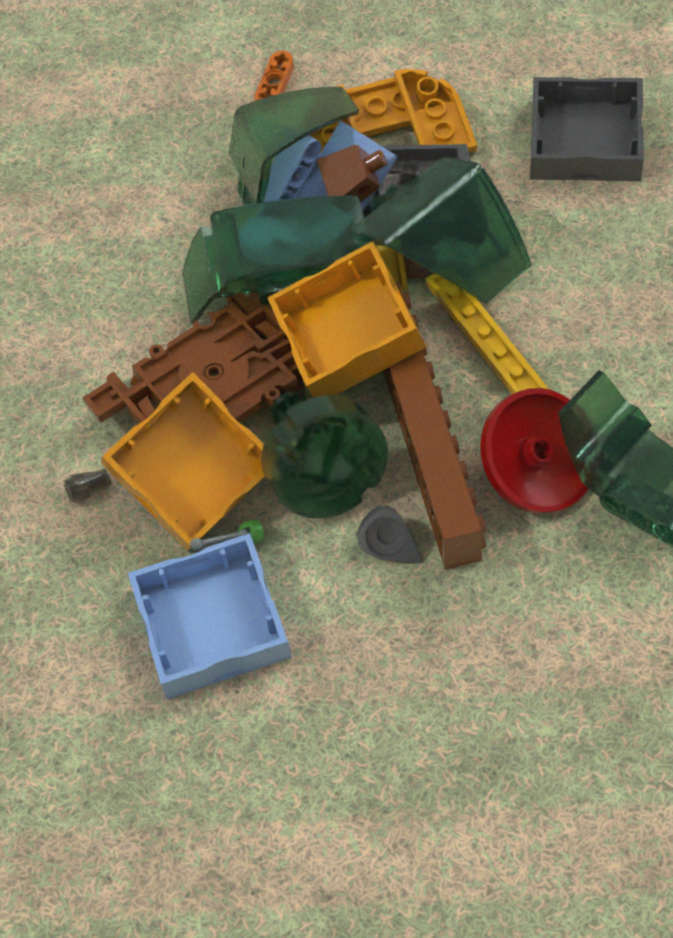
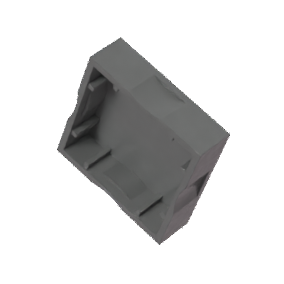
M533 77L530 180L641 181L644 162V138L641 125L643 78L577 79L572 77Z

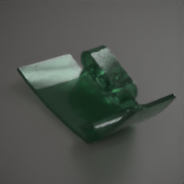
M598 370L558 412L563 438L581 481L599 496V501L606 511L658 538L673 548V448L648 430L652 425L642 411L625 400L607 375Z

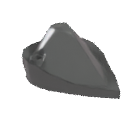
M378 505L363 518L356 537L360 548L366 554L388 561L422 562L418 546L406 521L395 509L387 505Z

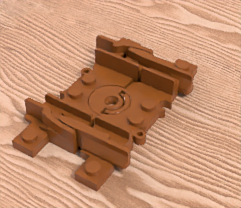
M273 275L248 291V297L240 290L234 291L226 298L228 305L217 312H208L209 324L200 325L195 320L192 328L168 342L167 349L164 350L159 344L151 346L149 349L151 358H143L132 365L133 377L130 382L132 387L128 389L113 371L107 376L106 383L82 397L84 404L100 423L126 407L127 413L138 425L146 420L157 409L160 402L192 372L224 403L229 413L239 423L262 409L265 400L269 406L279 405L281 403L280 392H283L293 402L296 400L295 393L305 386L300 382L303 378L293 358L290 341L280 328L268 300L269 296L287 286L276 275ZM213 371L219 372L217 376L209 375Z

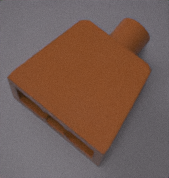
M352 145L317 160L330 203L344 214L350 212L379 189L380 183L376 171L388 164L381 150H377L369 155L358 145Z

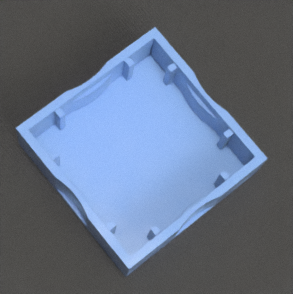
M250 533L206 547L190 556L169 559L128 573L136 603L146 627L149 647L160 684L167 699L292 658L288 640L275 603L271 599L264 572Z

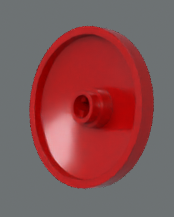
M529 388L507 396L492 409L482 429L480 452L487 478L504 500L520 510L545 514L565 509L576 503L587 492L594 479L598 452L593 429L582 410L569 398L556 391L544 388Z

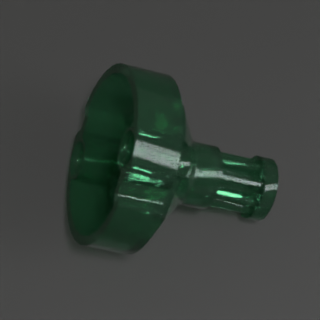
M289 391L280 395L274 401L271 407V418L276 426L270 429L265 439L261 464L265 479L279 501L288 510L297 515L316 519L334 517L359 505L362 502V494L368 488H374L379 484L387 465V442L378 424L360 404L342 396L325 395L308 399L303 393Z

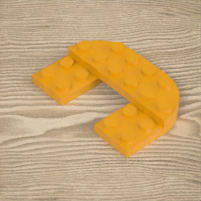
M419 69L395 70L394 77L349 89H345L343 84L330 88L315 100V105L310 113L307 112L304 122V132L321 143V151L340 120L367 137L412 126L418 145L467 144L469 153L477 151L474 134L456 90L443 78L438 80L428 76V71Z

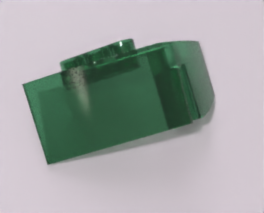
M358 196L294 198L244 205L213 212L210 215L211 227H200L190 244L182 274L190 323L194 324L195 320L198 321L215 299L232 297L237 293H257L260 304L271 306L268 300L269 296L305 277L321 272L336 260L370 243Z

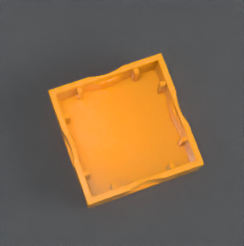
M373 241L336 260L321 272L305 277L268 297L280 328L290 341L292 355L303 381L318 404L427 347L385 261Z
M194 372L169 393L146 420L134 426L101 459V464L187 551L191 549L190 542L193 538L202 539L280 462L248 428L234 419L224 403Z

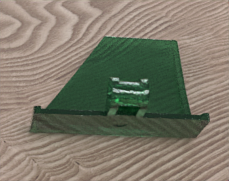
M317 87L289 91L259 99L237 108L233 118L229 154L239 172L237 192L246 208L258 210L263 206L273 157L311 133L339 120L359 114L358 107L343 87Z
M443 157L407 186L391 184L386 188L383 195L375 196L370 201L372 213L349 230L351 238L367 243L373 241L376 245L388 247L441 276L486 304L531 266L525 244L506 204L485 169L479 163Z

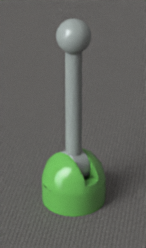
M258 519L248 520L241 523L236 533L203 540L193 538L190 542V547L193 550H200L202 546L224 542L249 533L254 545L263 542L264 531Z

